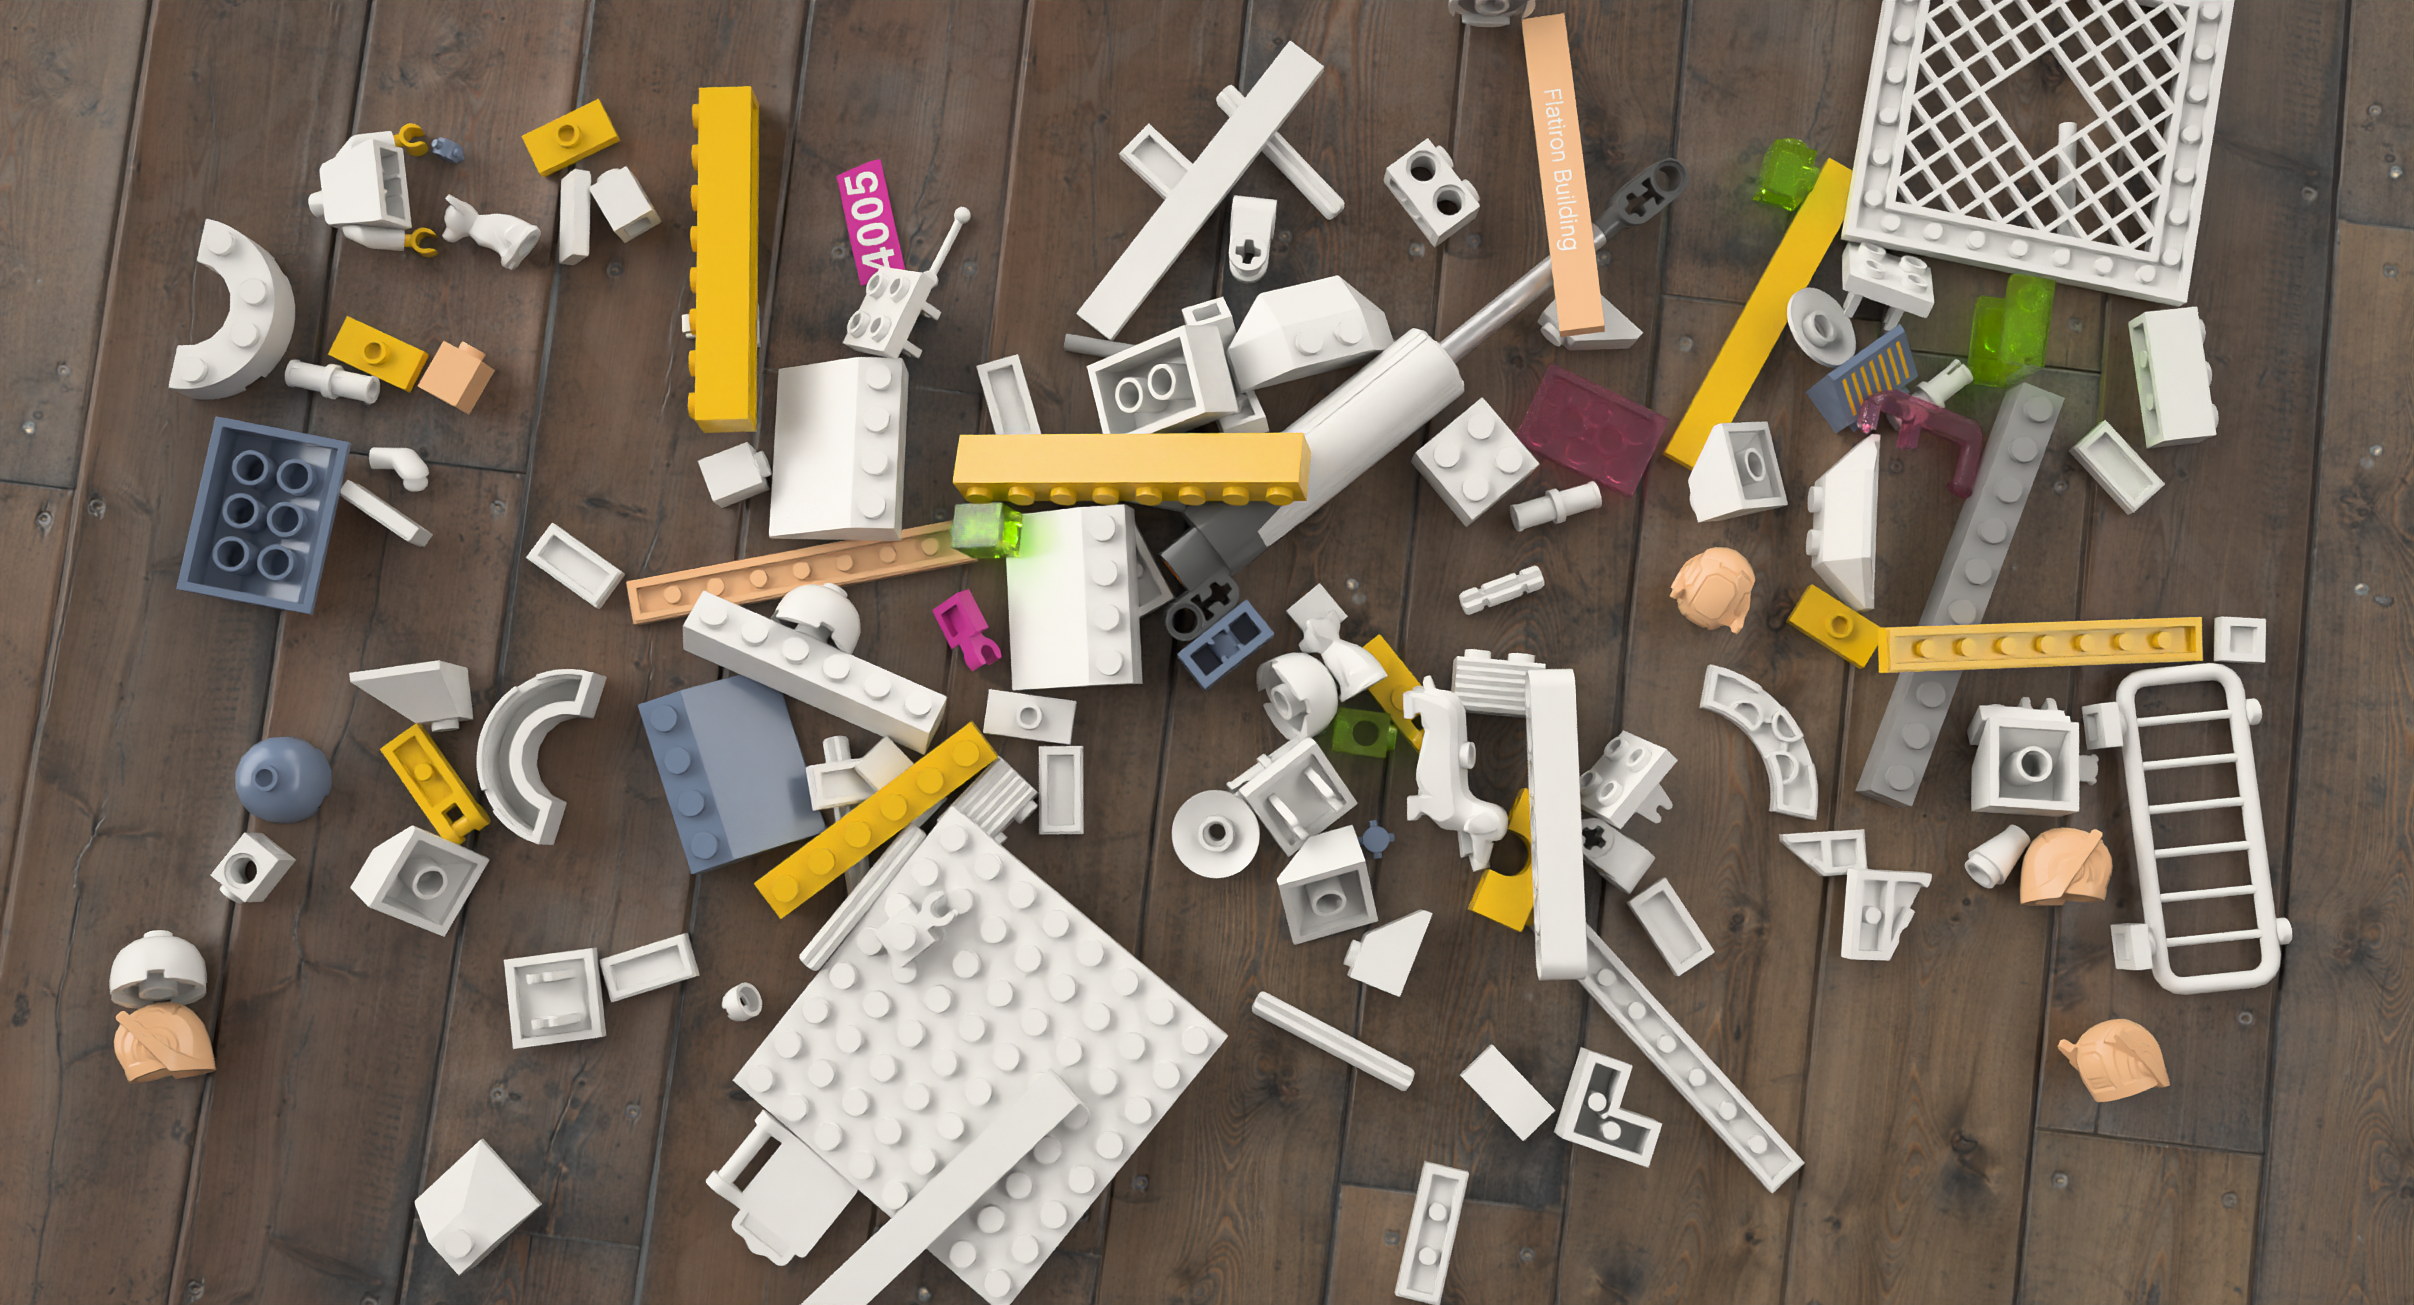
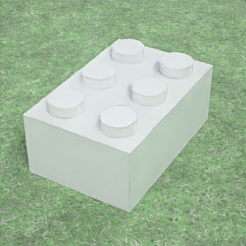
M1183 325L1087 366L1103 434L1184 433L1239 411L1218 326Z

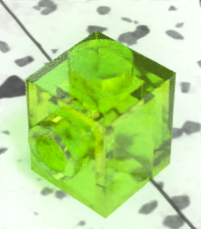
M1775 139L1765 152L1752 200L1794 211L1804 200L1806 191L1812 192L1816 184L1820 168L1814 166L1818 151L1807 148V145L1798 139Z
M1003 503L955 505L954 520L950 526L951 548L971 558L1019 557L1023 515Z

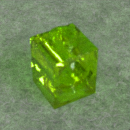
M1338 707L1335 714L1330 753L1383 760L1386 757V750L1394 751L1397 725L1390 724L1391 714ZM1367 722L1375 728L1377 737L1373 745L1361 746L1354 740L1353 728L1357 723Z

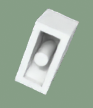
M1602 295L1605 332L1560 337L1555 300L1543 311L1537 321L1542 326L1541 332L1547 340L1558 347L1562 344L1568 350L1629 349L1643 332Z
M1420 909L1364 933L1360 942L1353 939L1343 963L1350 967L1347 975L1400 997L1433 913Z

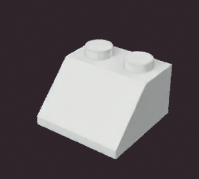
M2000 717L1987 718L1972 765L1971 811L2061 817L2079 812V723Z

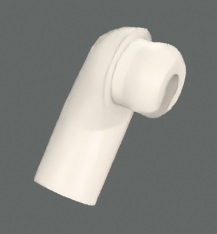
M371 448L369 462L372 469H395L398 475L404 479V487L411 492L422 491L428 486V479L426 477L429 475L428 467L414 450L408 448Z

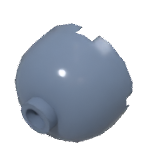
M291 736L272 737L253 745L241 757L235 772V790L241 804L252 815L277 824L299 823L314 816L319 810L318 807L323 802L324 797L329 795L332 788V770L325 754L318 748H314L309 742Z

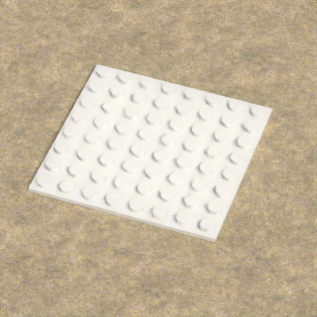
M953 805L733 1081L892 1218L1051 1068L1082 1102L926 1248L991 1305H1010L1226 1040L1228 1035ZM942 891L945 895L935 903V912L940 916H945L951 910L956 909L959 913L957 918L947 925L934 926L932 930L939 940L908 965L900 968L873 932L909 904L913 903L919 912L922 911V904L925 898L934 892Z

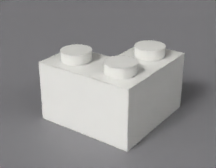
M1581 1047L1554 1133L1562 1139L1649 1168L1662 1124L1653 1118L1620 1108L1633 1066L1624 1061Z

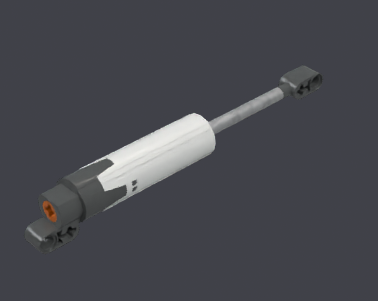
M1673 158L1663 159L1643 169L1613 193L1606 202L1605 211L1591 221L1595 252L1623 229H1630L1648 221L1681 195L1689 182V174L1685 165ZM1659 170L1669 177L1670 187L1668 191L1662 190L1656 182V175ZM1639 196L1646 199L1632 208L1630 215L1626 213L1625 208L1629 204L1628 201ZM1550 255L1440 343L1434 341L1424 330L1412 328L1281 432L1304 433L1311 450L1307 501H1293L1292 504L1286 506L1273 505L1267 501H1249L1248 504L1241 506L1230 505L1223 501H1205L1202 505H1190L1181 513L1189 528L1156 553L1185 590L1163 610L1161 623L1165 632L1181 641H1191L1201 635L1237 604L1239 587L1232 579L1235 575L1462 395L1464 392V381L1455 363L1553 286ZM1212 583L1219 586L1225 584L1226 589L1222 592L1225 600L1222 603L1211 600L1203 606L1205 610L1209 611V614L1205 617L1202 610L1191 602V598L1195 596L1197 601L1203 602L1212 594L1209 588ZM1181 608H1188L1194 617L1192 627L1185 632H1177L1172 626L1173 614Z

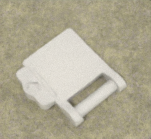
M762 1110L755 1119L757 1126L719 1172L714 1170L709 1175L706 1183L716 1193L740 1209L732 1221V1228L745 1239L750 1251L766 1256L776 1265L783 1266L795 1254L802 1258L809 1253L855 1196L858 1189L766 1110ZM771 1136L782 1144L742 1192L733 1182Z

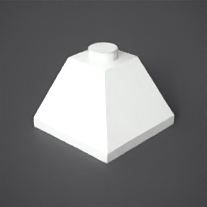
M1768 422L1721 423L1715 425L1688 479L1691 492L1690 504L1696 513L1698 522L1721 521L1788 505Z
M438 660L349 673L351 683L411 721L431 726L432 732L459 729L460 721L473 720L468 668Z
M412 825L372 850L350 888L368 907L445 937L488 864L489 859L486 856Z
M1353 825L1310 836L1277 878L1294 945L1378 921L1366 862Z
M484 1139L475 1144L414 1201L429 1243L458 1275L476 1267L542 1205Z

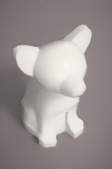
M450 194L445 198L451 205L446 209L444 216L446 229L442 235L443 238L448 242L454 243L463 237L471 236L479 246L498 252L501 256V265L506 269H516L540 238L541 231L537 226L531 225L515 216L507 214L479 215L468 203Z
M1335 610L1329 611L1326 618L1309 619L1306 622L1307 627L1304 631V639L1299 643V647L1306 654H1321L1325 667L1340 685L1341 693L1338 698L1341 702L1354 697L1388 677L1379 661L1367 650L1340 639V618Z

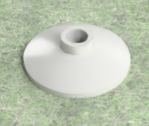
M1803 288L1792 295L1788 302L1787 318L1791 332L1802 350L1814 361L1826 367H1839L1852 358L1855 353L1856 337L1849 317L1843 316L1844 309L1830 295L1816 288Z
M1208 790L1192 796L1181 806L1173 821L1172 842L1176 854L1186 867L1204 877L1224 878L1240 872L1252 861L1259 846L1260 827L1254 811L1242 798L1227 791ZM1213 824L1222 825L1226 832L1225 836L1221 839L1214 838L1210 833V826Z

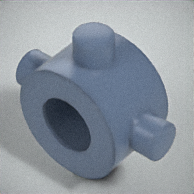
M442 137L432 141V154L455 165L464 160V148L459 144Z
M1377 820L1369 821V828L1364 831L1362 837H1357L1360 846H1364L1366 850L1373 852L1374 859L1382 858V851L1386 849L1389 842L1395 841L1394 833H1387L1384 828L1379 827Z

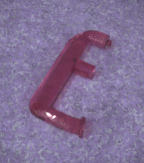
M1897 389L1873 393L1863 401L1857 421V426L1862 428L1861 431L1863 433H1870V430L1877 429L1880 411L1902 419L1896 448L1902 450L1917 448L1920 430L1960 445L1955 476L1952 481L1948 482L1947 489L1952 494L1961 498H1968L1972 495L1971 487L1976 476L1983 442V432L1976 421Z

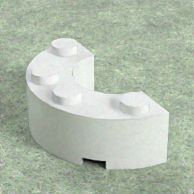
M206 219L197 261L220 274L225 279L230 292V312L223 327L212 338L196 345L177 346L168 387L192 399L209 400L233 396L245 391V387L259 377H266L276 367L286 352L294 329L295 302L292 288L287 276L283 274L275 262V258L245 235L218 221Z
M559 669L537 674L536 677L518 687H513L498 701L485 721L477 748V773L482 791H485L494 809L493 813L508 829L520 837L536 844L554 845L567 802L553 796L541 782L537 768L538 750L546 734L560 722L576 717L594 719L607 678L606 676L576 669Z

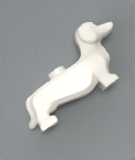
M1429 675L1424 677L1423 686H1416L1413 688V691L1403 693L1404 718L1412 719L1417 713H1420L1422 726L1425 730L1416 769V781L1419 787L1418 795H1409L1407 797V821L1418 820L1422 815H1427L1443 829L1464 831L1471 834L1475 859L1480 863H1488L1494 842L1501 840L1507 833V812L1501 806L1477 799L1470 792L1468 787V769H1472L1475 764L1476 749L1473 742H1467L1464 705L1453 692L1436 689Z

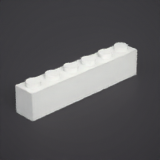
M704 590L683 625L684 650L880 736H888L892 741L925 755L943 719L947 700L946 696Z

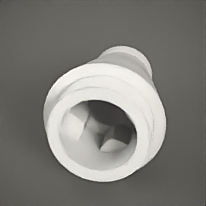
M2010 825L2002 833L1970 851L1968 854L1969 860L1965 862V869L1983 887L1993 888L1996 884L2001 885L2007 879L2023 851L2030 845L2031 840L2020 827Z

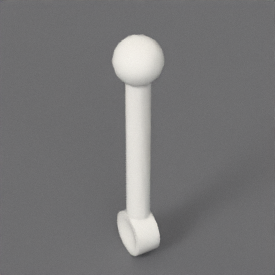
M965 207L956 209L954 213L955 221L930 270L923 272V274L935 281L932 289L938 285L937 273L960 228L970 220L971 213Z

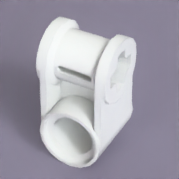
M1234 195L1230 221L1229 264L1233 277L1240 282L1255 283L1266 273L1271 239L1274 236L1277 200ZM1246 253L1254 254L1251 264L1243 263Z
M1599 818L1581 820L1582 831L1596 829L1598 832L1595 835V839L1599 842L1598 846H1588L1585 848L1583 844L1586 838L1582 835L1583 860L1595 868L1611 884L1630 894L1653 863L1655 857L1640 844L1621 834L1605 821Z

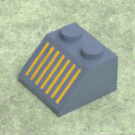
M1900 324L1827 374L1805 392L1835 433H1838L1847 426L1855 432L1875 418L1871 409L1883 401L1889 408L1910 393L1905 385L1918 377L1905 330Z

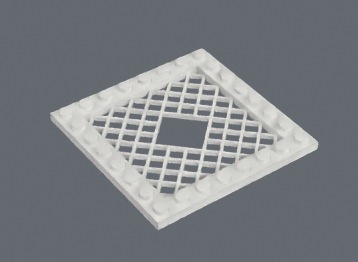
M1930 0L1882 1L1844 217L1842 240L1857 243L1865 241L1877 244L1882 248L2177 307L2187 303L2235 0H2112L2105 6L2099 0H2086L2094 13L2080 22L2077 21L2066 5L2070 0H2050L2052 4L2036 14L2027 0H2003L1996 5L1991 0H1978L1986 12L1972 21H1969L1957 3L1961 0H1942L1944 3L1929 13ZM2015 1L2028 20L2012 30L1999 11ZM2123 2L2136 21L2121 31L2108 14V11ZM2139 5L2155 9L2145 15ZM1949 9L1961 28L1945 38L1932 19ZM2057 9L2070 29L2054 38L2041 19ZM2165 10L2178 30L2163 39L2150 20ZM1991 17L2004 36L1987 46L1974 27ZM2099 18L2112 37L2096 47L2083 28ZM2033 26L2045 42V45L2029 54L2017 35ZM2141 26L2154 46L2138 55L2125 36ZM1925 28H1927L1937 44L1921 54ZM1966 33L1979 52L1963 62L1950 43ZM2075 34L2088 53L2072 63L2059 46V43ZM2179 37L2175 56L2167 44ZM2009 42L2021 61L2005 71L1992 51ZM2117 42L2130 61L2114 71L2101 52ZM1942 49L1955 68L1938 78L1925 59ZM2050 50L2099 118L2034 161L1985 92ZM2159 51L2172 70L2156 80L2143 60ZM1984 58L1997 77L1981 87L1968 70V67ZM2092 58L2105 78L2089 87L2076 68ZM2135 67L2148 86L2132 96L2119 79V76ZM1919 68L1930 84L1914 94ZM1957 74H1960L1972 93L1956 103L1943 84ZM2172 78L2170 96H2168L2161 85ZM2108 83L2112 85L2123 100L2121 104L2109 112L2106 111L2094 94ZM1935 90L1948 109L1931 119L1918 100ZM2152 91L2165 111L2149 120L2136 101ZM1977 98L1990 118L1973 127L1961 111V108ZM2128 107L2141 127L2125 137L2112 117ZM1912 109L1923 125L1907 135ZM1953 115L1965 134L1949 144L1936 124ZM2166 118L2162 138L2154 125ZM1995 123L2008 142L1991 152L1978 133ZM2104 124L2117 143L2100 153L2088 136V133ZM1928 131L1941 150L1924 160L1911 141ZM2146 132L2159 152L2143 162L2130 144V141ZM1970 139L1983 159L1966 168L1953 149ZM2079 139L2092 159L2076 169L2063 152V149ZM2012 147L2026 167L2009 177L1996 157ZM2121 148L2135 168L2119 178L2105 158ZM1905 149L1916 166L1900 176ZM1945 155L1958 175L1942 185L1929 165ZM2055 156L2068 175L2054 185H2051L2038 166ZM2159 159L2157 176L2155 178L2148 169V166ZM1988 164L2001 183L1984 193L1971 174ZM2097 164L2110 184L2094 194L2081 177V174ZM1918 172H1921L1934 191L1917 201L1904 182ZM2030 172L2043 192L2027 202L2014 185V182ZM2137 173L2141 175L2152 191L2151 194L2139 202L2134 200L2123 184ZM1963 180L1976 200L1959 210L1946 190ZM2073 181L2085 198V201L2069 210L2056 190ZM2005 188L2019 208L2002 219L1989 198ZM2115 189L2128 209L2112 219L2098 199ZM1897 190L1906 203L1896 202ZM1938 196L1949 212L1922 206ZM2048 197L2061 217L2045 227L2031 207ZM2153 200L2149 220L2141 207ZM1981 205L1991 220L1966 216L1965 214ZM2090 205L2103 223V226L2087 236L2074 215ZM2023 213L2034 229L2007 223ZM2130 214H2133L2146 234L2130 244L2116 224ZM2066 222L2076 237L2051 233L2050 231ZM2108 230L2119 246L2091 240ZM2146 241L2145 251L2135 249Z

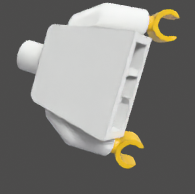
M409 123L404 125L397 135H393L391 131L357 134L350 137L336 154L335 158L322 164L320 168L322 191L310 195L308 203L311 212L318 218H325L329 226L342 229L346 238L368 248L404 251V247H412L423 257L430 258L436 256L438 252L435 249H422L419 246L420 241L424 237L438 238L432 230L419 228L412 235L405 234V230L412 228L404 154L403 149L400 147H404L411 156L417 157L426 154L428 146L425 142L409 143L412 138L425 135L422 128L416 124Z

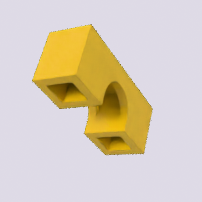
M1527 788L1519 789L1508 814L1507 832L1518 836L1524 842L1527 849V861L1522 870L1512 876H1504L1491 869H1485L1467 909L1518 932H1522L1524 925L1531 927L1534 923L1529 789Z

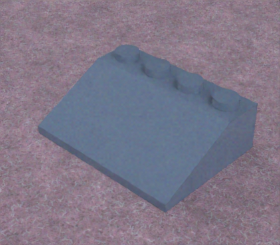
M216 416L176 589L212 598L313 615L351 443Z
M737 675L680 690L638 705L691 874H705L819 835L827 829L822 811H813L806 773L807 765L782 692L743 675Z

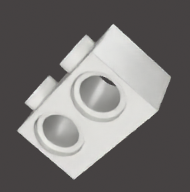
M1427 138L1387 167L1383 181L1435 248L1476 218L1480 208L1478 203L1480 198L1472 184L1466 179L1461 181L1452 170L1454 165L1445 149L1441 146L1435 148ZM1415 167H1425L1432 173L1433 178L1428 181H1418L1412 176L1411 170ZM1442 200L1452 201L1458 207L1459 212L1455 215H1445L1439 211L1437 203Z

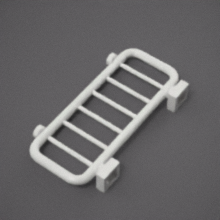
M2204 663L2142 669L2132 672L2121 681L2116 691V702L2082 706L2087 750L2122 747L2145 924L2122 923L2110 925L2116 969H2152L2154 978L2162 988L2173 994L2181 995L2249 989L2265 985L2276 976L2281 962L2280 945L2291 942L2292 928L2286 918H2276L2249 726L2260 723L2262 718L2261 706L2258 700L2254 698L2246 699L2241 679L2232 669L2223 664ZM2214 680L2221 683L2226 692L2228 710L2145 718L2136 717L2134 699L2137 690L2142 687ZM2229 718L2234 753L2148 762L2142 761L2138 727ZM2235 762L2240 797L2148 806L2144 771ZM2241 806L2246 841L2154 850L2150 821L2151 814ZM2238 850H2247L2252 885L2160 894L2156 859ZM2253 894L2258 929L2166 938L2161 903ZM2253 938L2260 939L2262 959L2260 965L2254 970L2190 977H2178L2171 971L2167 947Z

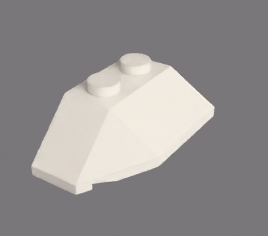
M1333 276L1260 293L1225 353L1238 393H1243L1372 361L1392 345L1394 341L1384 312L1340 276Z
M1871 434L1860 441L1817 479L1815 486H1811L1808 493V511L1814 512L1813 529L1808 531L1806 538V553L1812 556L1811 567L1845 605L1857 613H1864L1874 609L1879 448L1881 436L1879 434Z

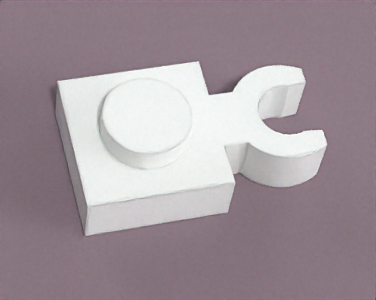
M942 891L928 895L923 901L922 911L919 912L913 903L909 904L873 932L900 968L908 965L939 940L932 930L934 926L947 925L957 918L959 913L956 909L951 910L945 916H940L935 912V903L945 895Z

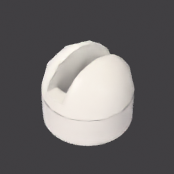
M744 982L731 988L725 994L722 1007L723 1009L726 1008L730 1019L737 1022L746 1021L761 1012L762 999L758 990L752 984Z

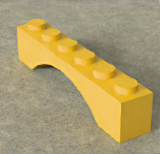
M970 721L852 811L758 879L754 885L779 918L782 919L998 758V754L975 723Z

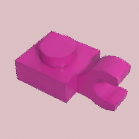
M969 589L954 594L932 610L951 649L958 646L961 647L965 662L972 671L977 670L986 663L990 665L1001 658V652L997 644L993 640L984 637L981 633L989 627Z

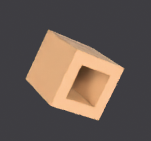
M443 341L418 387L470 415L495 370L482 362L486 354L465 342H461L460 346L456 348Z

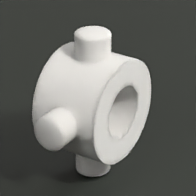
M2095 754L2079 756V782H2087L2090 786L2097 782L2095 777L2098 773L2097 762L2099 758Z

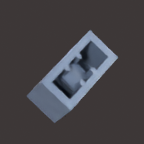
M1246 599L1177 654V658L1205 693L1270 642L1274 637V632Z

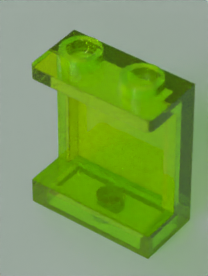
M2013 274L2008 278L2005 299L1981 295L1976 299L1967 368L1973 376L1972 384L2009 389L2045 367L2056 280Z

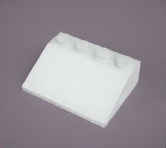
M856 357L779 369L769 537L771 539L901 541L909 373L902 358Z
M1123 504L1078 507L1004 516L1012 690L1143 684L1134 509Z

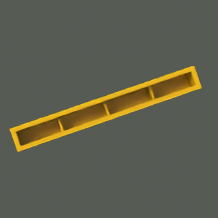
M751 86L699 88V104H693L692 107L693 126L695 130H698V144L692 145L691 155L693 168L695 171H698V185H692L691 203L693 210L697 211V226L691 227L690 240L693 252H697V267H691L690 286L692 293L696 294V309H690L689 325L691 334L696 335V348L689 352V371L691 377H695V392L689 393L688 411L690 418L695 419V422L704 433L757 432L759 103Z
M1304 433L960 435L953 484L966 501L976 505H989L992 501H1010L1017 505H1031L1034 501H1052L1059 505H1073L1076 501H1094L1101 505H1116L1119 501H1137L1143 505L1153 506L1159 505L1162 501H1180L1186 505L1197 506L1204 504L1205 501H1223L1230 505L1241 506L1248 504L1249 501H1267L1273 505L1286 506L1292 504L1293 501H1307L1311 450Z

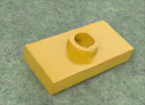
M599 99L521 136L539 174L543 178L621 141Z
M348 316L328 355L367 374L376 376L380 380L409 393L429 357V354Z
M1813 584L1807 587L1786 621L1789 625L1859 669L1865 667L1878 646V628L1881 627Z

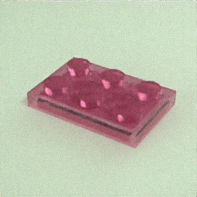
M1550 363L1515 436L1528 451L1630 499L1639 484L1669 418Z

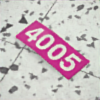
M881 159L869 161L837 175L860 285H867L870 278L878 272L880 267L905 270Z

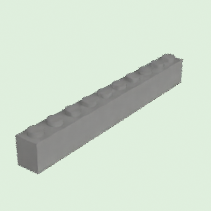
M2025 382L2005 393L1918 626L1972 625L1981 623L2063 405L2064 397ZM1963 670L1900 672L1855 792L1895 808L1912 807Z

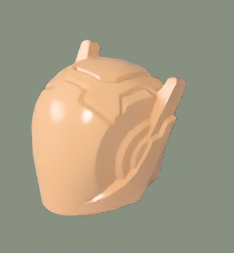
M1728 547L1709 548L1683 565L1672 583L1671 588L1673 590L1670 596L1674 599L1677 598L1681 614L1686 616L1692 623L1708 630L1729 626L1733 633L1738 634L1743 628L1745 616L1749 611L1755 575L1746 558L1736 550Z
M2061 827L2050 829L2037 836L2031 842L2023 858L2020 876V904L2028 906L2064 905L2066 901H2105L2113 865L2108 848L2104 845L2103 840H2101L2103 833L2097 829L2088 833L2075 828Z
M159 1002L147 1005L131 1015L125 1011H121L116 1015V1020L120 1023V1026L116 1031L114 1039L115 1054L125 1070V1075L130 1084L144 1083L171 1075L175 1079H181L216 1070L213 1049L206 1027L190 1008L173 1002Z
M2127 1019L2108 1020L2089 1028L2075 1045L2066 1039L2059 1042L2058 1049L2070 1060L2069 1063L2079 1071L2083 1083L2096 1102H2109L2141 1093L2153 1087L2163 1088L2170 1086L2158 1042L2146 1028Z

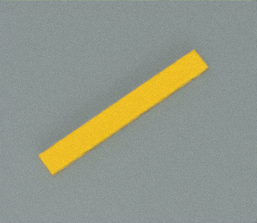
M1828 158L1662 455L1692 471L1713 427L1721 423H1731L1788 321L1787 307L1790 298L1799 290L1807 287L1844 221L1853 172L1851 169L1831 158Z
M2202 617L1878 628L1879 673L2203 661Z

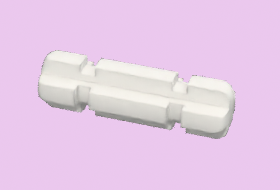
M1532 566L1521 570L1517 576L1515 573L1482 584L1481 589L1474 587L1463 591L1459 595L1460 603L1464 612L1470 615L1483 610L1485 605L1492 607L1520 597L1524 591L1528 594L1539 590L1544 586V578L1538 566Z

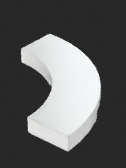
M1711 664L1708 665L1699 708L1714 712L1730 720L1754 743L1762 756L1769 776L1771 799L1769 811L1816 820L1818 808L1816 769L1814 763L1812 764L1809 751L1804 742V735L1785 707H1782L1771 695L1765 692L1759 684L1729 669Z

